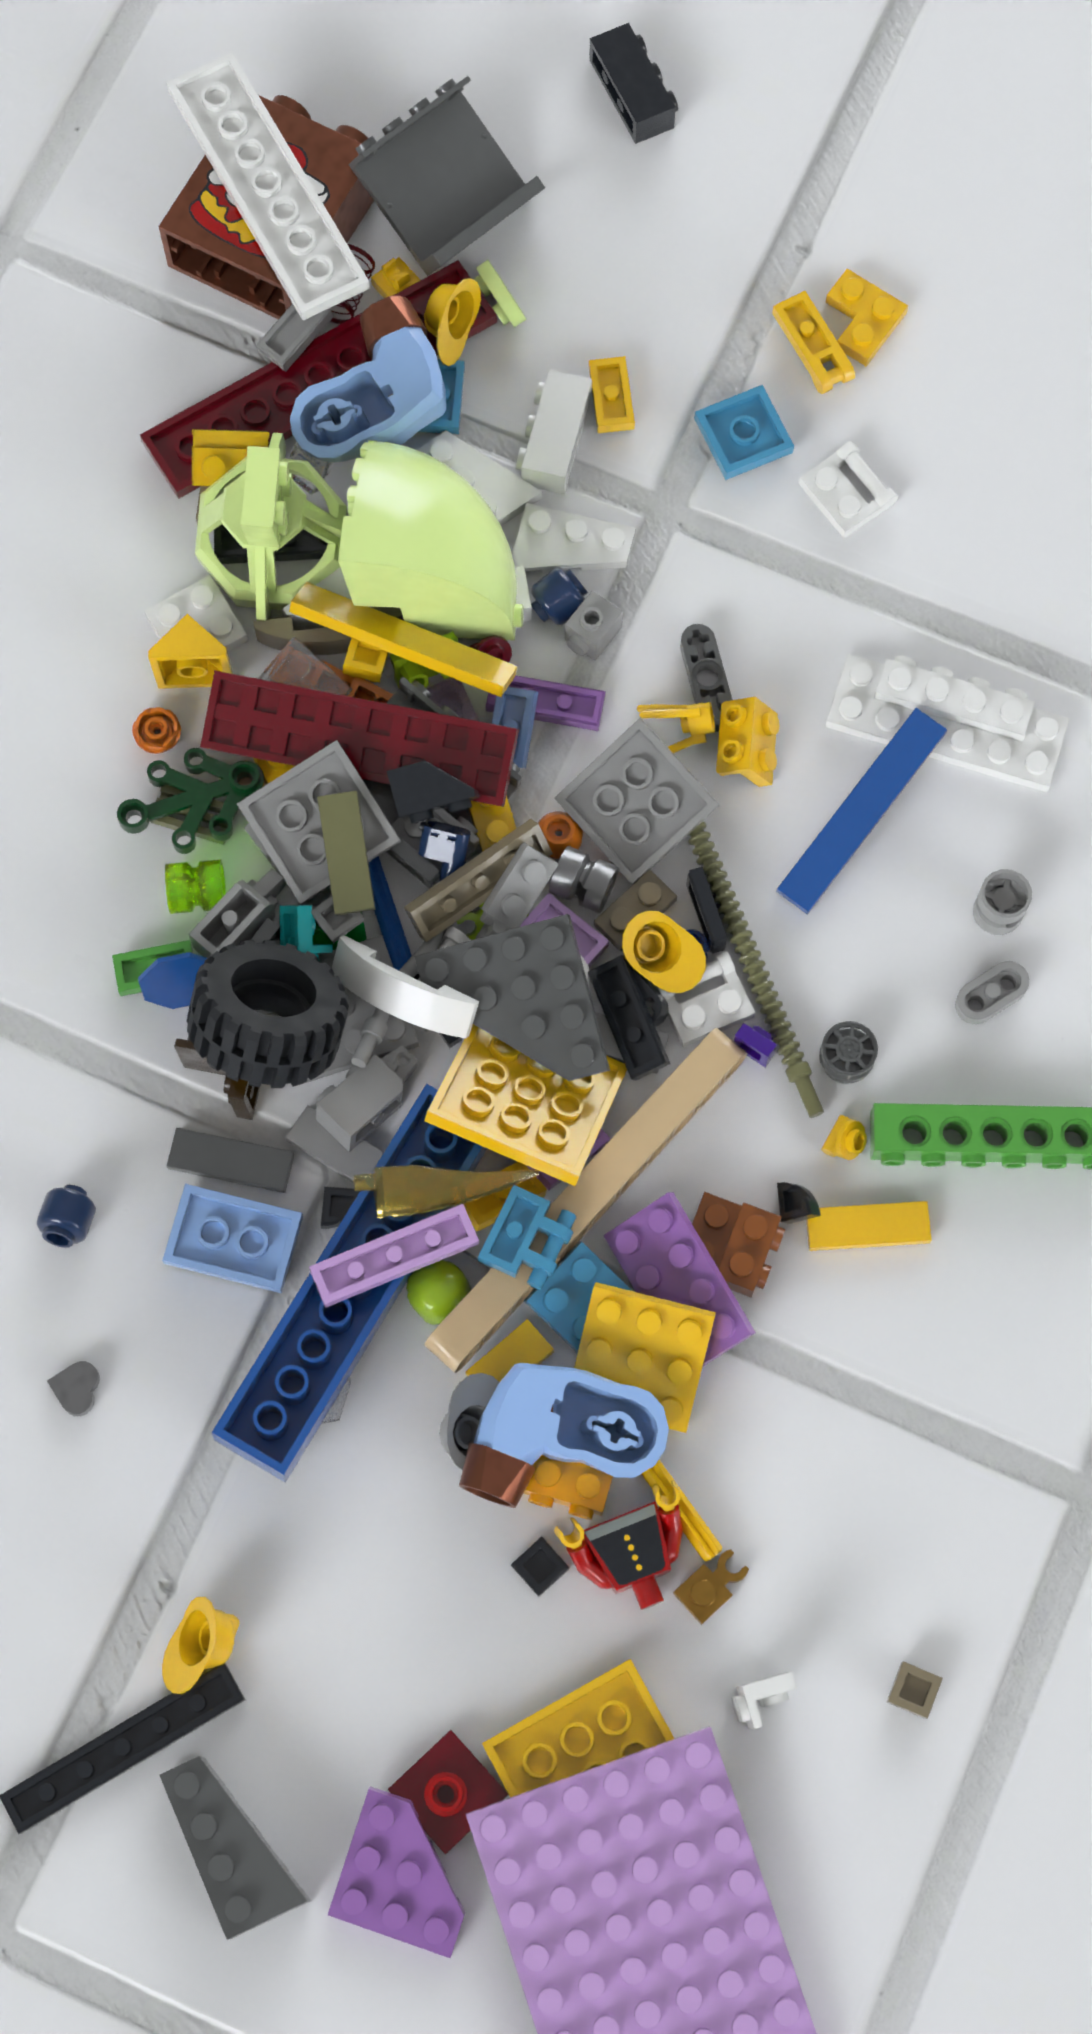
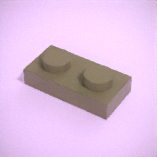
M649 870L594 920V926L622 952V934L627 923L635 915L644 911L664 913L677 901V895L657 875Z

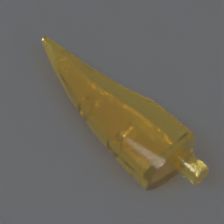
M408 1165L376 1167L373 1169V1174L353 1175L354 1191L374 1190L377 1218L435 1211L475 1201L539 1175V1171L535 1169L471 1172Z

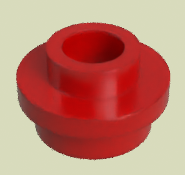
M441 1772L434 1775L425 1787L424 1798L426 1805L433 1813L439 1816L448 1817L457 1814L462 1810L467 1801V1788L464 1781L451 1772ZM443 1786H450L454 1790V1798L449 1803H442L438 1798V1791Z

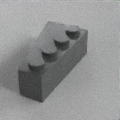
M198 1756L159 1775L227 1940L233 1939L311 1901L205 1758Z

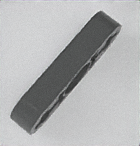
M693 624L683 631L680 645L695 704L711 702L710 697L716 695L717 707L721 711V704L724 701L732 700L716 638L708 626ZM699 637L700 642H705L703 648L704 659L698 660L697 648L695 645H691L692 638ZM702 670H712L717 674L718 681L712 686H704L697 681L696 676ZM714 715L715 732H719L720 719H716Z

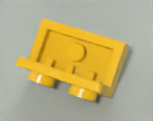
M755 696L724 701L721 704L716 772L721 776L740 773L758 787L772 785L773 770H775L777 765L775 744L776 734L779 732L778 713Z

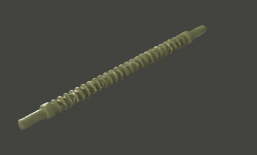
M702 822L688 835L691 836L688 843L695 846L692 853L699 855L696 862L698 865H703L704 873L708 876L706 879L708 884L712 886L710 888L711 893L716 895L714 898L715 904L720 905L718 913L724 914L721 921L723 924H728L726 933L733 935L730 942L737 945L734 952L741 954L738 961L740 964H745L743 973L750 975L747 983L754 985L751 989L752 994H758L755 1001L763 1006L760 1009V1013L767 1015L764 1023L771 1025L768 1032L771 1035H775L773 1042L780 1046L777 1053L784 1056L781 1063L788 1066L785 1072L789 1082L795 1083L809 1118L817 1117L823 1114L824 1110L809 1077L812 1074L811 1068L807 1061H802V1058L805 1056L804 1052H798L797 1050L800 1047V1043L793 1041L796 1033L789 1031L792 1024L790 1021L784 1020L787 1012L780 1010L783 1003L776 1000L779 995L778 991H772L771 989L774 986V982L767 980L770 972L763 970L766 963L763 960H759L761 951L754 949L757 946V942L750 940L753 932L746 930L749 923L746 920H742L744 912L737 909L740 906V902L733 900L736 893L729 890L732 883L731 881H725L728 874L726 871H721L723 862L716 860L719 857V853L712 850L715 847V843L708 841L711 834L704 831L707 825L705 822Z

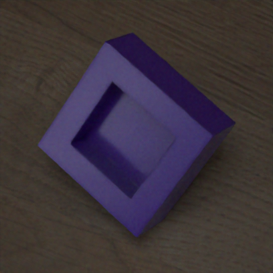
M745 1023L739 1028L733 1041L747 1052L749 1058L765 1068L773 1058L777 1044L772 1041L773 1037L766 1030L755 1025L751 1028Z

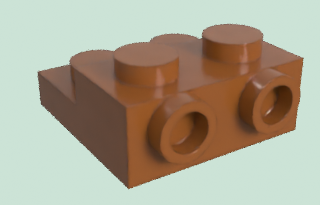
M704 1192L692 1225L729 1288L751 1298L755 1287L764 1289L772 1267L764 1264L769 1250L778 1251L786 1230L778 1226L782 1216L744 1202L742 1205Z

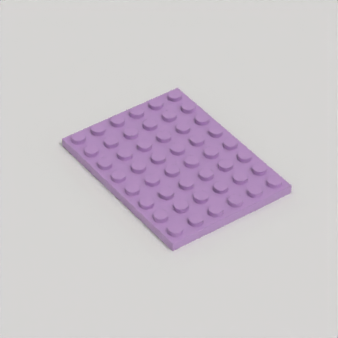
M710 1726L466 1813L537 2034H817Z

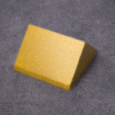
M188 614L148 651V659L158 689L211 687L214 670L233 674L227 648Z

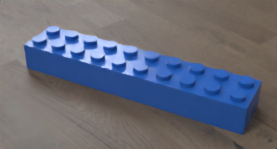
M426 1083L316 1263L452 1208L456 1201L457 1193L463 1190L487 1148L424 1121L427 1111L438 1091L436 1088ZM413 1272L326 1308L312 1275L309 1273L211 1432L214 1441L286 1483Z

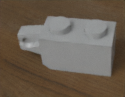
M271 868L257 883L253 879L248 883L243 879L236 882L188 934L194 950L203 957L208 958L214 952H219L224 946L232 943L239 946L242 941L251 940L267 917L271 920L275 918L274 909L279 904L275 897L286 886L284 878Z
M401 1045L381 1059L374 1054L370 1057L365 1068L353 1065L347 1072L346 1079L337 1087L334 1085L327 1087L318 1097L316 1121L350 1152L401 1107L403 1084L417 1069L418 1060Z

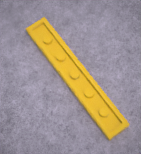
M309 582L304 584L290 603L289 612L498 697H502L516 675L518 667L516 665L371 607L354 606L351 599Z

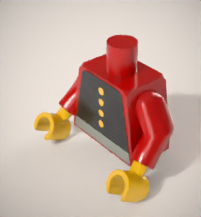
M671 1480L673 1490L666 1496L660 1495L657 1483L653 1485L652 1491L656 1501L585 1530H583L575 1518L571 1517L570 1520L574 1524V1530L569 1535H563L558 1526L554 1529L555 1535L564 1546H567L566 1549L580 1574L601 1589L612 1588L615 1594L632 1588L641 1610L664 1601L656 1578L669 1573L671 1570L670 1564L674 1563L679 1556L683 1527L678 1505L680 1492L674 1480Z

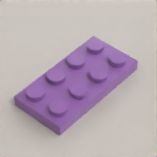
M674 1192L666 1193L603 1235L637 1293L716 1312L703 1366L756 1333Z

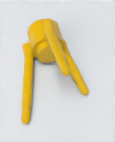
M711 702L691 705L651 704L637 706V711L640 712L639 716L643 719L680 718L683 733H690L691 737L668 746L672 753H676L694 744L707 743L706 734L715 733V720Z

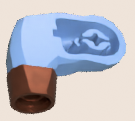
M386 297L371 304L360 316V324L368 355L372 361L355 366L341 376L308 386L296 398L290 415L291 431L300 447L308 455L323 462H344L360 458V448L364 442L368 443V440L402 445L419 430L445 413L446 389L435 350L427 339V329L406 297Z
M529 1363L515 1364L497 1385L480 1418L474 1443H469L459 1487L488 1501L516 1508L535 1472L533 1464L541 1455L562 1462H580L615 1478H635L655 1466L665 1451L669 1427L664 1407L647 1390L636 1386L620 1384L585 1370Z

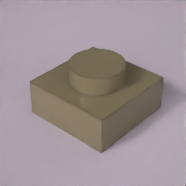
M903 1661L900 1664L886 1702L919 1717L928 1719L943 1678Z

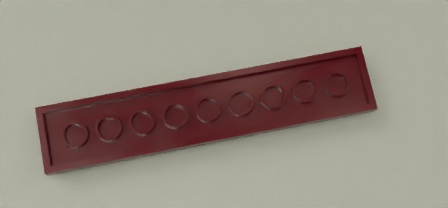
M457 260L393 296L406 297L425 326L424 313L433 291L442 284L457 285L463 279L471 277L460 261ZM482 293L479 312L470 328L468 338L497 323V314ZM362 313L315 338L286 372L271 362L140 434L142 444L178 499L200 488V486L192 485V429L269 432V447L273 433H283L284 440L293 436L290 415L296 398L308 386L341 376L355 366L372 361L368 355L360 324ZM427 330V339L435 350L436 356H438L437 337Z

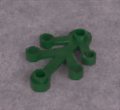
M191 748L184 755L187 771L195 775L206 771L221 779L207 784L171 769L164 761H153L147 768L150 783L156 787L169 785L184 792L145 805V803L138 799L125 800L117 809L119 824L124 831L136 834L144 831L150 821L190 808L181 827L172 834L174 849L181 854H188L196 847L195 834L213 800L228 795L219 815L213 816L209 821L211 836L217 841L228 840L233 834L232 821L239 810L237 803L264 787V774L258 765L250 761H239L231 766L207 756L200 748ZM194 757L203 759L199 765H191L189 763ZM156 770L166 771V774L161 778L152 776ZM245 777L252 779V782L248 785H240L238 783L240 779ZM138 815L141 817L138 823H128V819L131 816ZM224 823L228 825V828L223 832H217L214 830L215 826ZM182 836L191 838L190 842L186 845L177 843L178 839Z

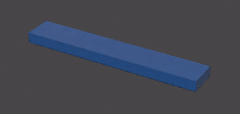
M915 708L788 873L776 892L808 915L945 736L947 729L918 708Z

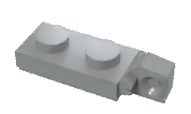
M523 842L481 908L484 912L480 921L485 924L475 939L520 927L559 864Z

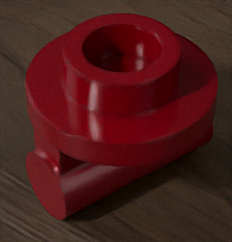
M489 636L478 643L468 646L508 663L512 657L510 644L501 636Z

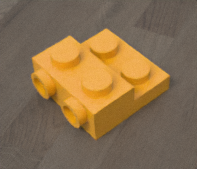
M541 1455L534 1462L535 1472L523 1493L529 1495L528 1502L546 1508H552L553 1502L569 1507V1514L587 1520H592L594 1514L603 1515L613 1476L580 1462H562L549 1459L544 1455Z

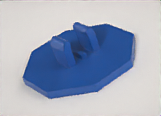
M187 952L156 959L138 977L144 1000L170 1009L190 1006L196 974L207 958Z

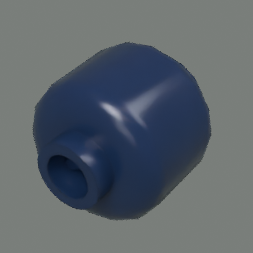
M555 568L532 586L531 592L535 601L531 606L543 622L551 619L555 624L563 625L585 600L584 596L588 592L570 569L565 572L560 568Z
M65 1185L64 1188H54L46 1194L36 1224L40 1232H42V1237L45 1241L57 1247L69 1248L73 1244H78L86 1239L96 1207L87 1196V1192L79 1186Z

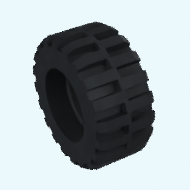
M245 940L239 946H236L234 943L224 946L219 952L216 951L211 954L204 964L199 967L186 1020L188 1023L187 1032L201 1058L207 1057L209 1066L217 1072L223 1070L228 1078L237 1082L239 1079L248 1081L250 1086L255 1087L266 1084L271 1085V1088H283L289 1083L294 1087L307 1082L308 1078L313 1080L318 1077L335 1060L348 1016L349 1000L338 976L334 977L333 969L326 962L322 964L318 962L316 955L309 951L306 953L298 951L297 946L286 943V946L275 944L273 940H264L262 943H255L254 940ZM255 1010L271 1012L281 1017L266 1015Z

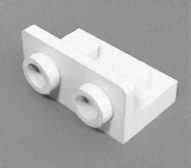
M792 1671L737 1686L738 1696L731 1699L738 1722H746L748 1729L763 1727L756 1700H759L761 1707L789 1700L787 1691L797 1689Z

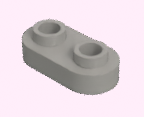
M1013 961L997 964L961 988L955 1001L957 1014L962 1020L971 1024L986 1022L1024 996L1029 986L1027 971L1023 966ZM1009 980L1013 983L1014 988L1006 990L1001 986L1000 981ZM976 1000L981 1004L982 1009L972 1010L968 1002Z

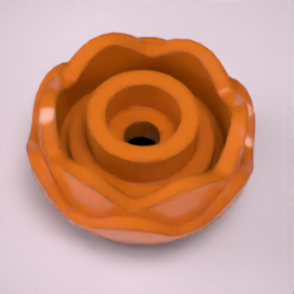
M155 707L144 710L137 717L132 726V733L137 745L141 749L152 754H159L172 749L178 743L181 735V726L176 715L171 710ZM156 729L161 730L159 734L154 733Z
M550 812L539 820L538 824L553 852L550 856L551 858L560 859L567 846L579 850L582 843L583 830L567 812ZM561 831L562 835L556 836L555 833Z

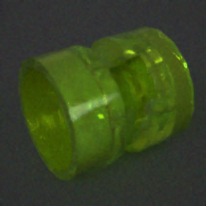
M222 859L199 861L196 867H192L189 862L168 863L165 865L166 896L170 914L193 912L196 906H200L203 911H210L226 894Z

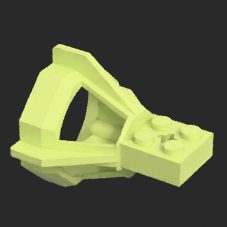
M273 433L269 447L248 446L247 456L200 494L195 555L199 563L236 606L256 608L257 621L271 619V609L282 610L290 604L291 600L306 582L316 585L340 567L338 557L343 516H348L347 506L308 461L285 459L286 443L283 433ZM292 474L307 479L318 488L326 501L329 513L306 500L307 495L292 479ZM222 524L242 548H247L250 583L230 573L221 564L213 551L209 533ZM303 529L328 543L320 561L307 574L290 583L277 585L275 551L282 548Z

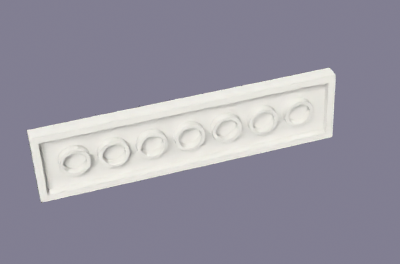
M233 52L166 82L169 94L302 320L304 321L370 289L369 280Z

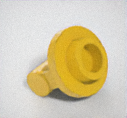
M839 1115L821 1148L822 1152L831 1157L838 1156L846 1160L856 1158L864 1150L867 1143L864 1125L859 1121L851 1120L847 1116Z

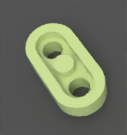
M486 260L476 267L479 275L474 280L478 282L481 291L486 297L492 293L498 302L492 308L505 326L511 322L515 328L526 320L525 315L490 261Z

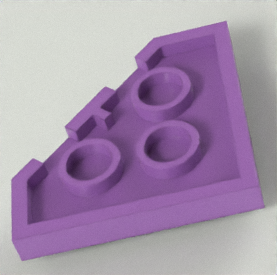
M370 1786L328 1911V1916L451 1958L465 1916L461 1902L456 1897L445 1875L446 1871L418 1819L419 1816L412 1801Z

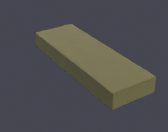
M357 790L317 797L335 915L376 910Z

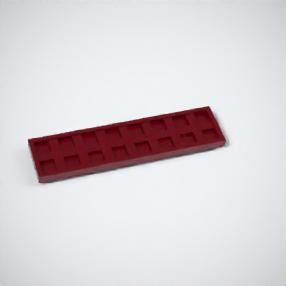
M214 670L200 747L297 766L337 740L360 777L364 780L390 785L387 771L427 761L477 789L480 798L471 801L504 807L519 729Z

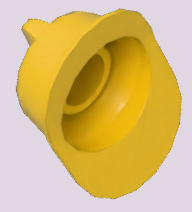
M472 278L463 279L457 285H440L433 291L424 313L425 326L429 333L437 337L438 356L446 366L454 365L460 358L470 328L479 312L481 289L478 282Z
M644 911L635 915L627 923L622 934V950L627 962L639 974L656 987L668 993H683L693 989L701 981L706 970V956L702 945L693 935L659 911Z
M196 1597L187 1607L184 1617L171 1637L164 1653L162 1676L166 1688L174 1694H183L193 1687L204 1669L217 1667L228 1661L233 1651L235 1635L240 1624L239 1619L235 1615L214 1609L212 1602L206 1597Z

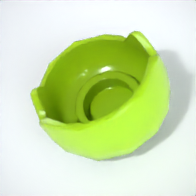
M440 1260L413 1271L406 1286L409 1303L425 1322L432 1325H439L471 1291L470 1284L461 1269L452 1262Z

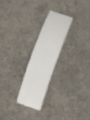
M345 935L339 937L332 969L335 973L334 976H338L342 984L351 992L382 1011L422 1028L465 1039L470 1035L479 1001L447 985L435 989L376 960L377 951Z

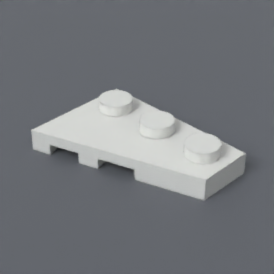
M446 430L416 449L446 464L462 476L482 496L501 526L523 512L526 503L535 504L542 499L541 490Z
M526 503L512 552L515 567L524 565L525 571L542 570V573H549L555 568H579L581 571L627 568L636 528Z

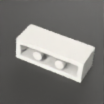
M549 369L545 383H538L534 404L539 406L536 416L529 415L525 431V437H529L527 448H520L516 463V469L521 470V478L537 489L564 495L566 493L592 398L591 378Z

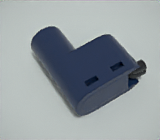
M422 821L420 823L419 829L422 830L418 854L425 858L442 861L440 882L466 864L471 831L437 821H428V823Z

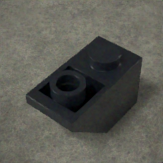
M427 761L387 771L398 816L403 819L410 817L411 824L434 818V810L448 807L449 813L472 808L471 800L480 798L477 789Z

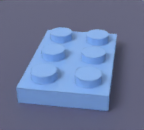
M185 1184L162 1261L170 1266L282 1294L303 1220V1214Z

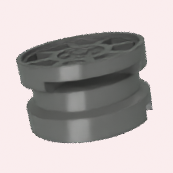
M845 1021L834 1025L825 1034L819 1052V1060L825 1073L831 1079L840 1083H855L864 1079L872 1070L877 1058V1040L871 1030L861 1023Z

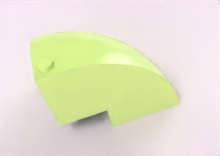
M368 440V443L364 442L360 448V457L362 458H356L352 470V479L357 481V485H351L347 492L349 516H343L338 557L353 605L400 608L404 621L438 635L454 631L457 638L484 639L496 635L506 640L515 641L516 627L522 628L524 608L523 604H516L517 581L510 546L500 523L489 505L462 476L430 455L390 442Z

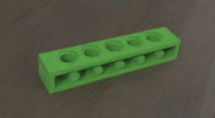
M874 1103L870 1112V1160H881V1164L885 1166L904 1165L905 1160L921 1161V1165L927 1167L943 1166L945 1161H961L962 1166L970 1168L983 1167L986 1165V1162H1002V1167L1022 1168L1026 1166V1163H1042V1167L1046 1169H1061L1067 1167V1163L1083 1164L1084 1169L1092 1170V1107ZM910 1128L915 1129L921 1134L923 1141L918 1144H911L905 1140L902 1131ZM948 1129L956 1130L962 1136L963 1143L958 1145L948 1143L943 1136V1131ZM987 1130L998 1132L1003 1139V1144L997 1146L989 1144L985 1140L983 1132ZM1070 1131L1079 1134L1083 1140V1146H1071L1067 1143L1064 1134ZM1024 1132H1037L1042 1137L1043 1145H1030L1024 1138Z

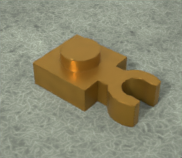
M731 1549L721 1554L717 1561V1569L714 1572L703 1564L673 1592L675 1597L701 1625L733 1596L725 1586L728 1583H737L743 1580L749 1571L747 1566H744L738 1573H730L726 1569V1561L734 1554Z

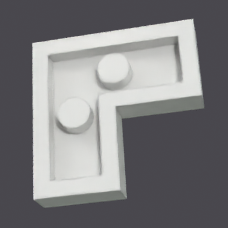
M211 575L144 610L147 620L159 639L188 614L227 648V652L249 641L248 634Z

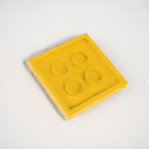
M595 1282L574 1368L594 1373L620 1384L636 1386L651 1392L664 1407L669 1429L686 1433L716 1312Z

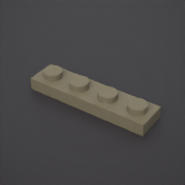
M529 819L404 906L419 937L428 942L484 903L523 842L544 855L551 856L553 852L539 824Z

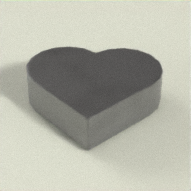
M79 1361L53 1376L47 1382L62 1407L69 1414L83 1416L91 1411L94 1405L92 1392L98 1387L100 1375L91 1363Z

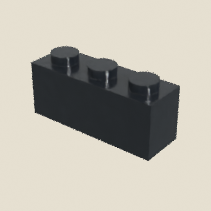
M626 23L590 38L589 61L634 143H640L674 129L675 112L678 111L677 100L671 90L666 91L658 65L655 62H650L642 36L640 34L635 35L630 24Z

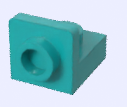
M312 905L280 906V945L286 946V943L297 946V950L303 953L309 951L317 956L318 961L319 953H333V945L313 944L312 936L316 928L315 918L312 915Z

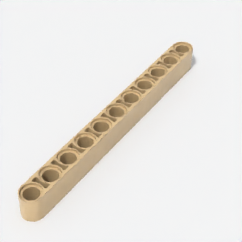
M718 1028L713 1029L588 1163L582 1170L576 1186L569 1184L551 1203L545 1217L557 1221L562 1209L568 1210L577 1216L571 1228L573 1235L567 1245L563 1244L555 1261L556 1264L583 1238L742 1064L747 1056V1052ZM538 1231L530 1250L541 1254L548 1236ZM522 1264L516 1278L491 1268L437 1326L426 1340L424 1346L454 1373L460 1371L535 1289L527 1284L533 1269Z

